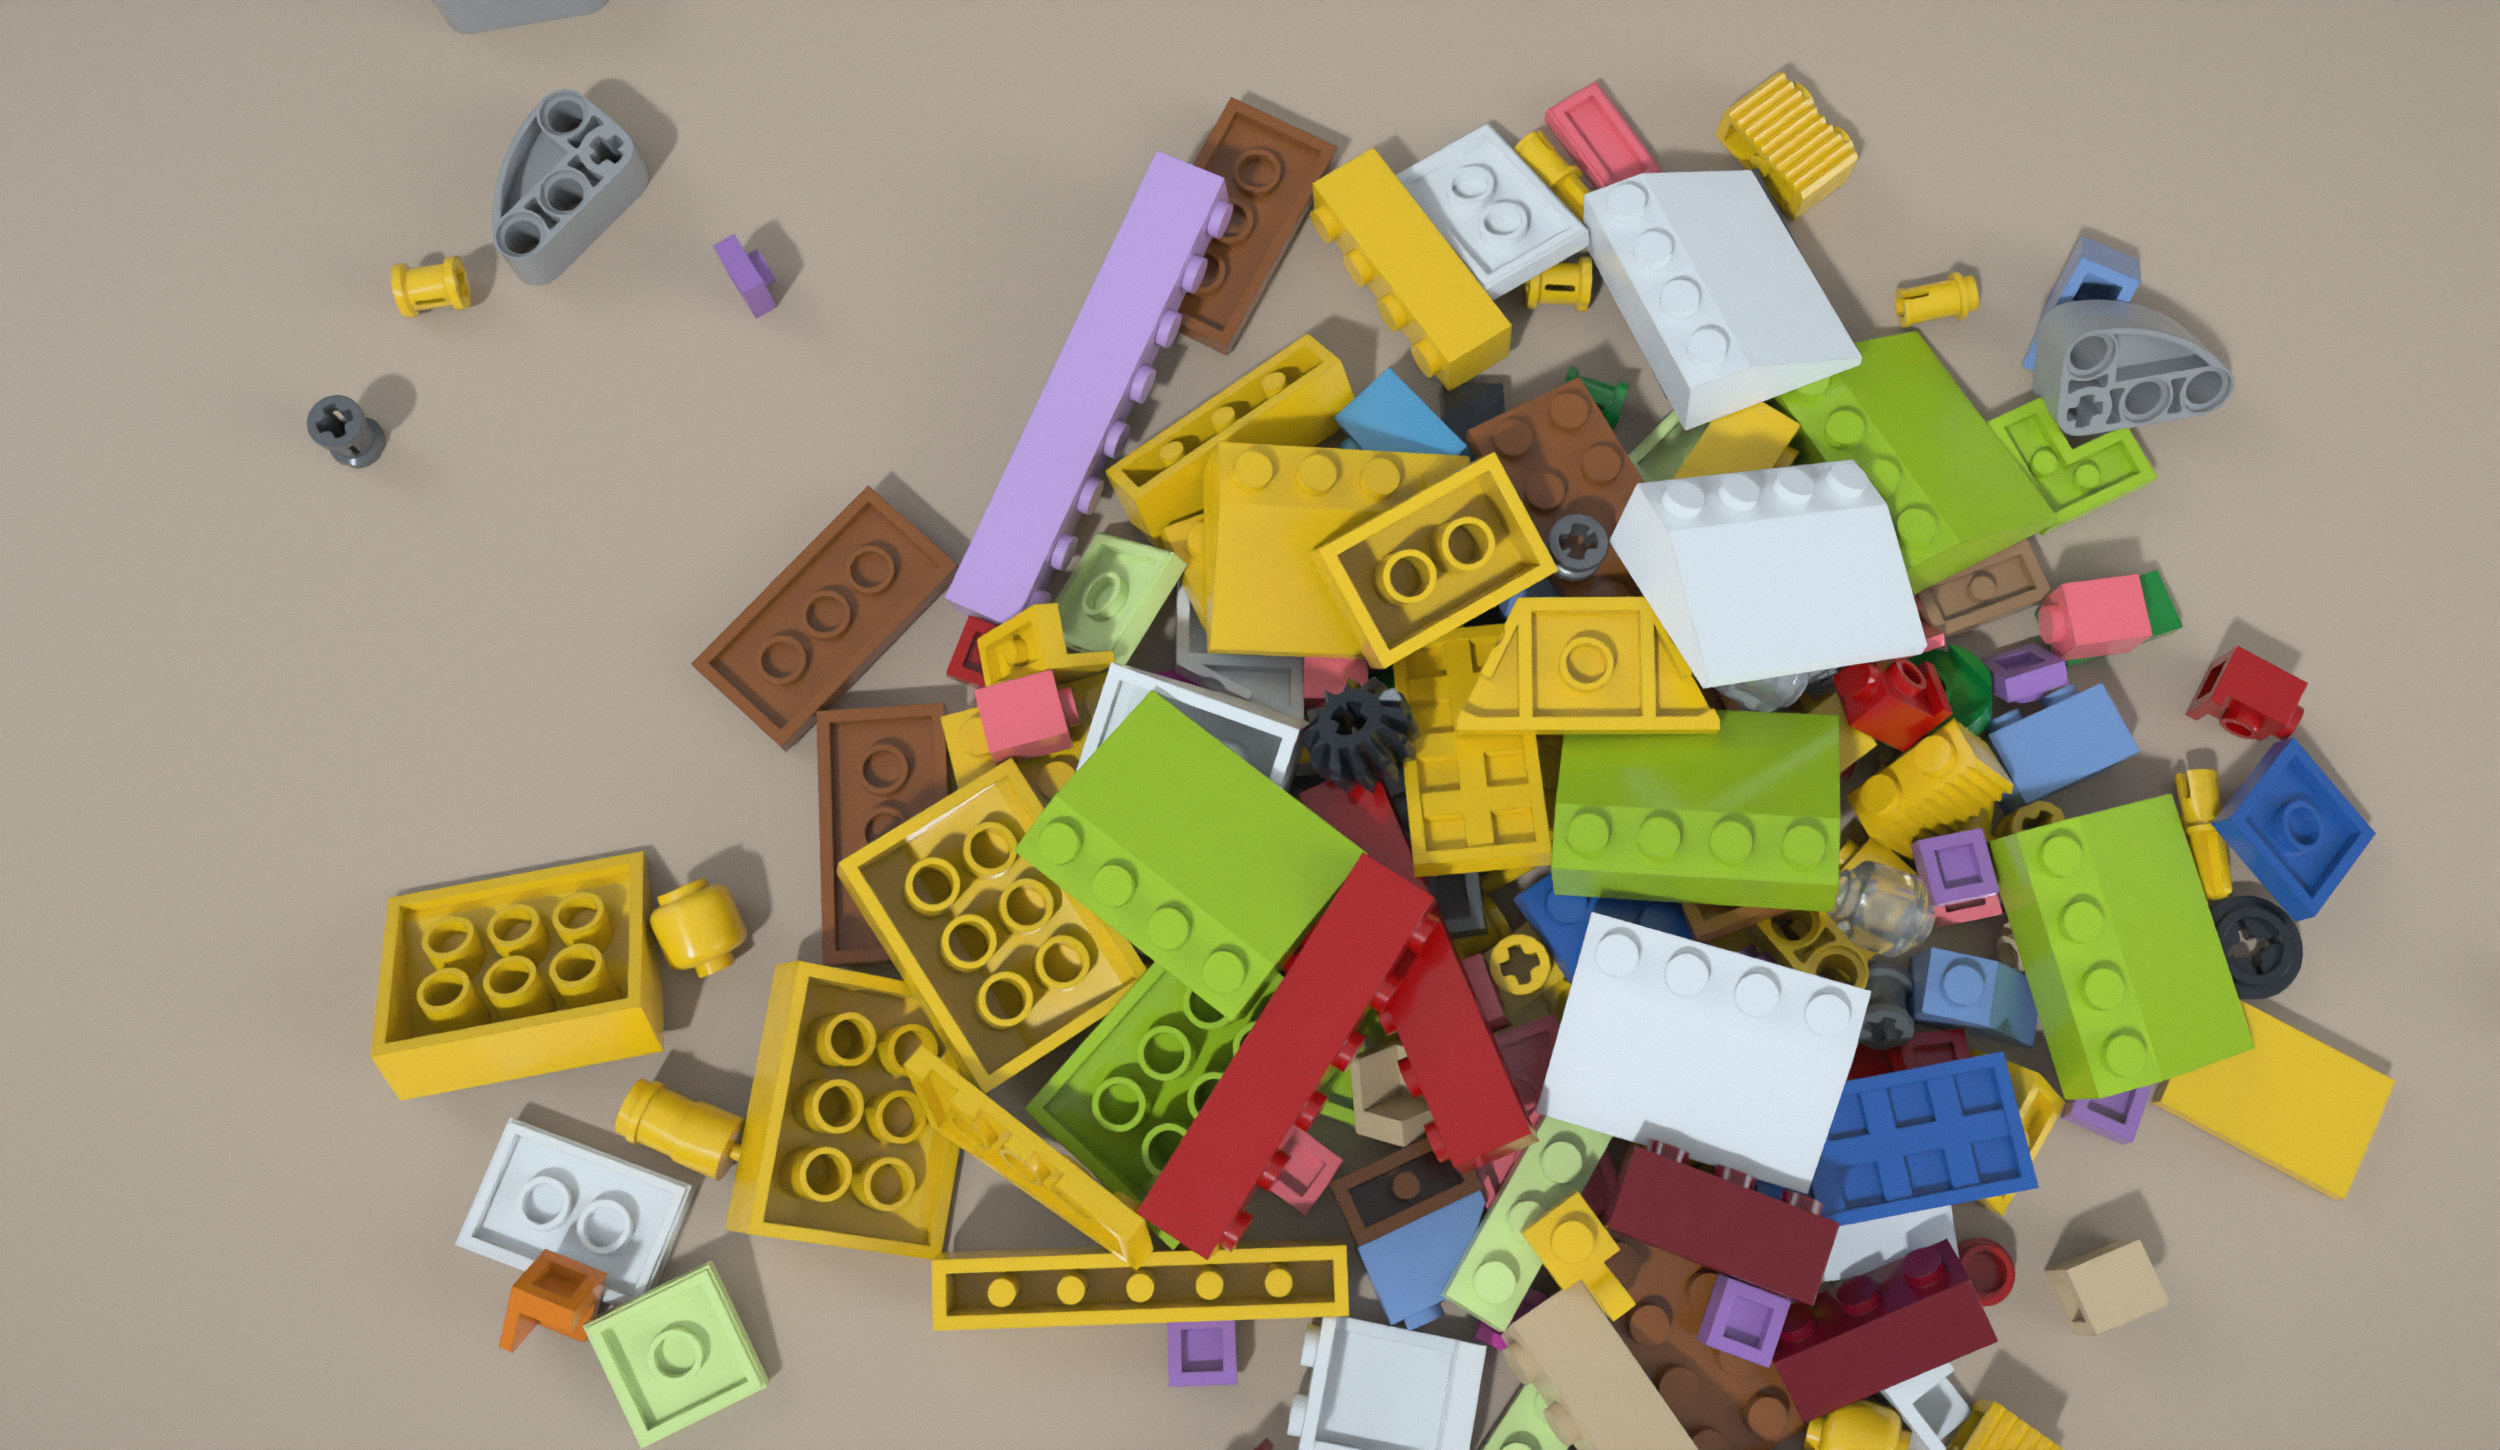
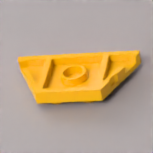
M1645 597L1517 598L1503 626V630L1494 648L1491 650L1464 708L1456 720V735L1717 734L1720 731V718L1715 709H1710L1692 676V670Z

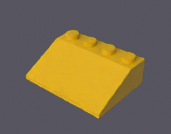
M1217 442L1203 470L1207 653L1365 659L1308 553L1470 463V457Z
M1012 757L838 863L837 867L838 877L966 1079L984 1094L1110 1013L1147 971V968L1126 938L1014 851L1043 812L1044 807Z
M644 851L388 898L370 1057L400 1101L664 1051V993L657 938L650 925V916L654 910L648 861Z
M793 961L775 965L725 1230L930 1260L942 1253L960 1147L931 1127L903 1064L922 1044L965 1079L966 1077L905 981L804 961Z

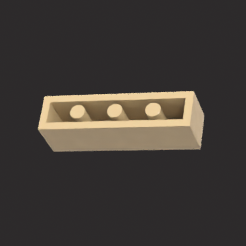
M1581 1280L1565 1292L1560 1290L1512 1323L1500 1335L1507 1345L1503 1349V1355L1508 1366L1521 1383L1526 1386L1533 1383L1548 1406L1543 1410L1549 1427L1565 1446L1569 1447L1574 1444L1577 1450H1698Z

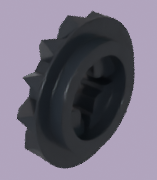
M2246 895L2225 899L2210 909L2239 999L2269 998L2281 993L2292 984L2301 968L2303 946L2296 925L2284 910L2266 899ZM2238 931H2241L2245 940L2252 941L2256 939L2257 942L2267 940L2269 946L2260 948V952L2251 956L2253 966L2250 965L2246 957L2235 958L2234 955H2227L2226 950L2231 949L2232 945L2240 942Z

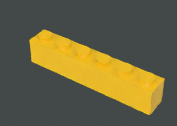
M1344 1238L1240 1241L1232 1252L1221 1246L1217 1254L1206 1260L1183 1244L1174 1250L1167 1244H1153V1251L1137 1270L1103 1246L942 1252L932 1259L933 1331L1349 1316L1347 1245Z

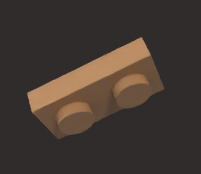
M2025 539L1922 590L1916 595L1921 621L1943 631L1944 637L1947 639L2037 606L2052 593V590L2028 539Z

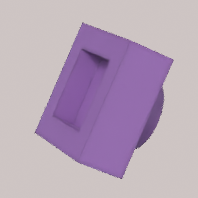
M735 234L713 245L726 272L756 319L777 307L767 288L776 279L758 249L747 254Z
M2035 643L1980 659L1986 665L1992 677V693L2008 703L2033 702L2042 698L2045 695V691L2068 684L2065 660Z
M1982 828L1922 839L1911 845L1928 909L1991 897L2000 892Z
M2152 1084L2101 1099L2066 1100L2060 1118L2122 1145L2133 1143Z
M1719 1273L1696 1339L1710 1347L1769 1368L1791 1300Z
M1235 1320L1167 1323L1169 1387L1237 1384Z

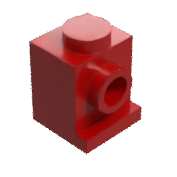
M2236 646L2211 662L2185 715L2197 721L2210 714L2220 720L2219 724L2224 730L2240 738L2261 741L2272 735L2280 740H2285L2295 731L2303 717L2304 708L2299 706L2298 703L2308 683L2253 653Z
M1902 657L1849 665L1833 677L1848 725L1903 752L1953 714L1936 668L1927 661H1924L1918 667Z

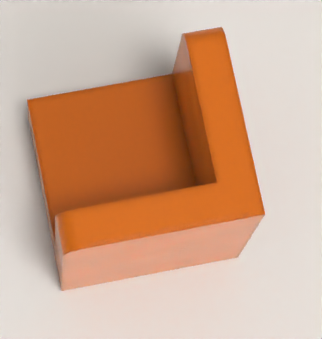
M545 1249L512 1285L499 1348L513 1353L537 1324L577 1341H587L588 1336L583 1325L587 1320L598 1315L607 1273Z

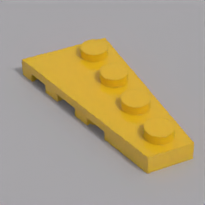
M922 1044L903 1064L928 1121L936 1131L1137 1270L1153 1251L1154 1247L1146 1225V1219L1136 1213L1140 1206L1129 1196L1119 1191L1111 1194L1097 1183L1080 1163L1055 1150Z

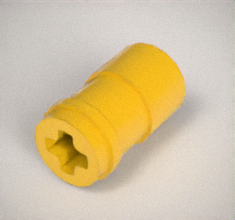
M641 1078L633 1085L622 1103L616 1119L615 1132L624 1136L629 1143L638 1146L643 1144L670 1156L675 1163L719 1181L726 1175L733 1162L739 1160L746 1119L703 1100L697 1102L667 1089L666 1084L654 1080L650 1082Z

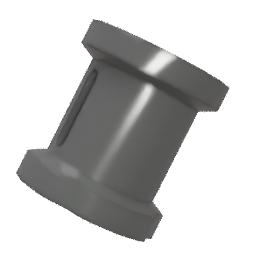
M342 395L324 397L315 403L308 414L306 423L309 435L318 445L329 450L334 459L340 464L359 469L368 467L379 459L381 450L386 444L385 433L374 419L365 417L364 411L354 400ZM339 411L344 418L340 419L333 412ZM353 445L360 453H354L349 447Z
M1869 962V978L1865 990L1871 991L1858 1040L1867 1047L1880 1050H1888L1893 1047L1906 1045L1914 1034V1021L1909 1016L1906 1006V999L1910 997L1913 989L1911 975L1903 966L1894 962Z

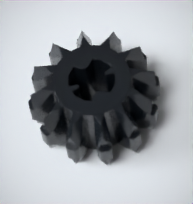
M1375 676L1363 686L1348 678L1344 691L1337 695L1324 690L1325 706L1323 708L1307 710L1311 727L1301 734L1304 740V747L1312 759L1311 765L1320 777L1326 778L1328 782L1333 781L1338 788L1343 789L1347 794L1353 791L1359 784L1363 789H1367L1374 794L1378 780L1384 776L1399 781L1397 765L1402 762L1416 760L1415 748L1412 743L1421 737L1419 724L1410 712L1411 706L1401 692H1397L1395 688L1388 689L1385 683L1380 682Z

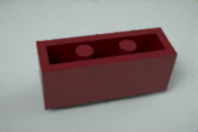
M1649 1139L1646 1150L1638 1146L1627 1149L1602 1222L1605 1229L1795 1302L1814 1306L1840 1223L1821 1216L1824 1207L1823 1203L1783 1189L1780 1200L1753 1190L1757 1180L1755 1177L1720 1164H1716L1713 1175L1686 1165L1690 1153L1658 1140Z
M1945 1239L1931 1246L1913 1250L1903 1258L1866 1274L1853 1276L1840 1285L1817 1294L1814 1306L1791 1303L1772 1360L1804 1423H1807L1998 1342V1339L1970 1278L1948 1239Z

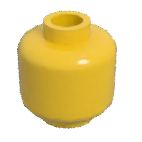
M706 876L657 897L660 907L652 912L650 925L664 957L672 969L683 971L694 967L698 977L702 978L736 963L731 951L742 945L748 934L731 892L726 886L722 884L709 885Z
M1861 1399L1810 1421L1804 1449L1908 1450L1912 1432L1902 1429V1419L1892 1407Z

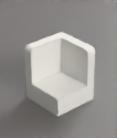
M1950 1363L1873 1394L1880 1404L1892 1407L1898 1412L1902 1419V1429L1912 1432L1910 1444L1915 1450H1947L1940 1440L1971 1415L1970 1407L1947 1379V1376L1955 1370Z

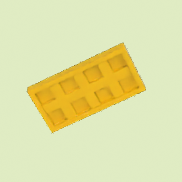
M1504 624L1456 628L1393 664L1395 689L1397 692H1401L1410 704V712L1419 724L1421 735L1412 743L1415 748L1416 760L1403 762L1414 878L1551 865L1552 848L1536 734L1456 735V720L1464 708L1480 676V672L1503 630Z

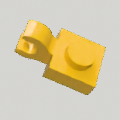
M1574 1190L1519 1231L1564 1292L1581 1280L1608 1318L1610 1317L1613 1322L1636 1305L1619 1280L1604 1263L1621 1249L1578 1191Z

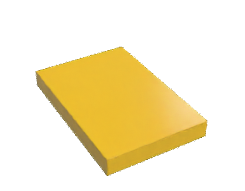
M2239 999L2255 1048L2162 1081L2152 1104L2334 1200L2345 1199L2396 1080Z

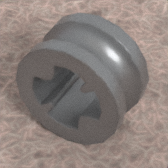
M1572 514L1559 519L1554 524L1545 543L1558 568V571L1554 574L1561 579L1569 581H1581L1594 575L1600 567L1608 547L1606 531L1599 522L1590 516ZM1569 535L1584 538L1581 546L1584 547L1590 544L1592 547L1586 550L1583 559L1570 558L1568 556L1570 548L1564 551L1560 548V546L1566 544Z

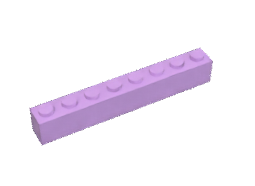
M1156 151L945 595V599L956 611L999 626L1034 604L1050 603L1051 593L1046 592L1056 569L1063 572L1068 567L1075 553L1078 538L1073 533L1083 513L1087 515L1092 514L1100 500L1104 487V481L1099 479L1109 457L1117 459L1127 442L1130 425L1125 422L1135 401L1140 404L1144 403L1152 389L1156 376V369L1152 368L1161 346L1168 349L1176 338L1182 320V314L1178 313V309L1186 292L1194 294L1204 278L1208 260L1203 256L1212 237L1220 239L1228 227L1233 212V204L1229 203L1225 178Z

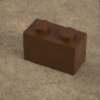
M1427 1137L1338 1178L1328 1185L1356 1248L1483 1188L1475 1170L1463 1174L1453 1167L1450 1159L1440 1163Z

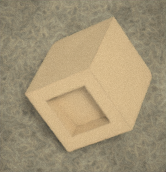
M1394 1039L1358 1053L1351 1063L1350 1069L1356 1134L1406 1147L1426 1138L1424 1124L1434 1119L1424 1095L1414 1099L1404 1082L1397 1060L1406 1057L1407 1054L1400 1039Z
M2140 1239L2114 1240L2044 1270L2073 1334L2098 1336L2162 1309L2169 1304V1298Z

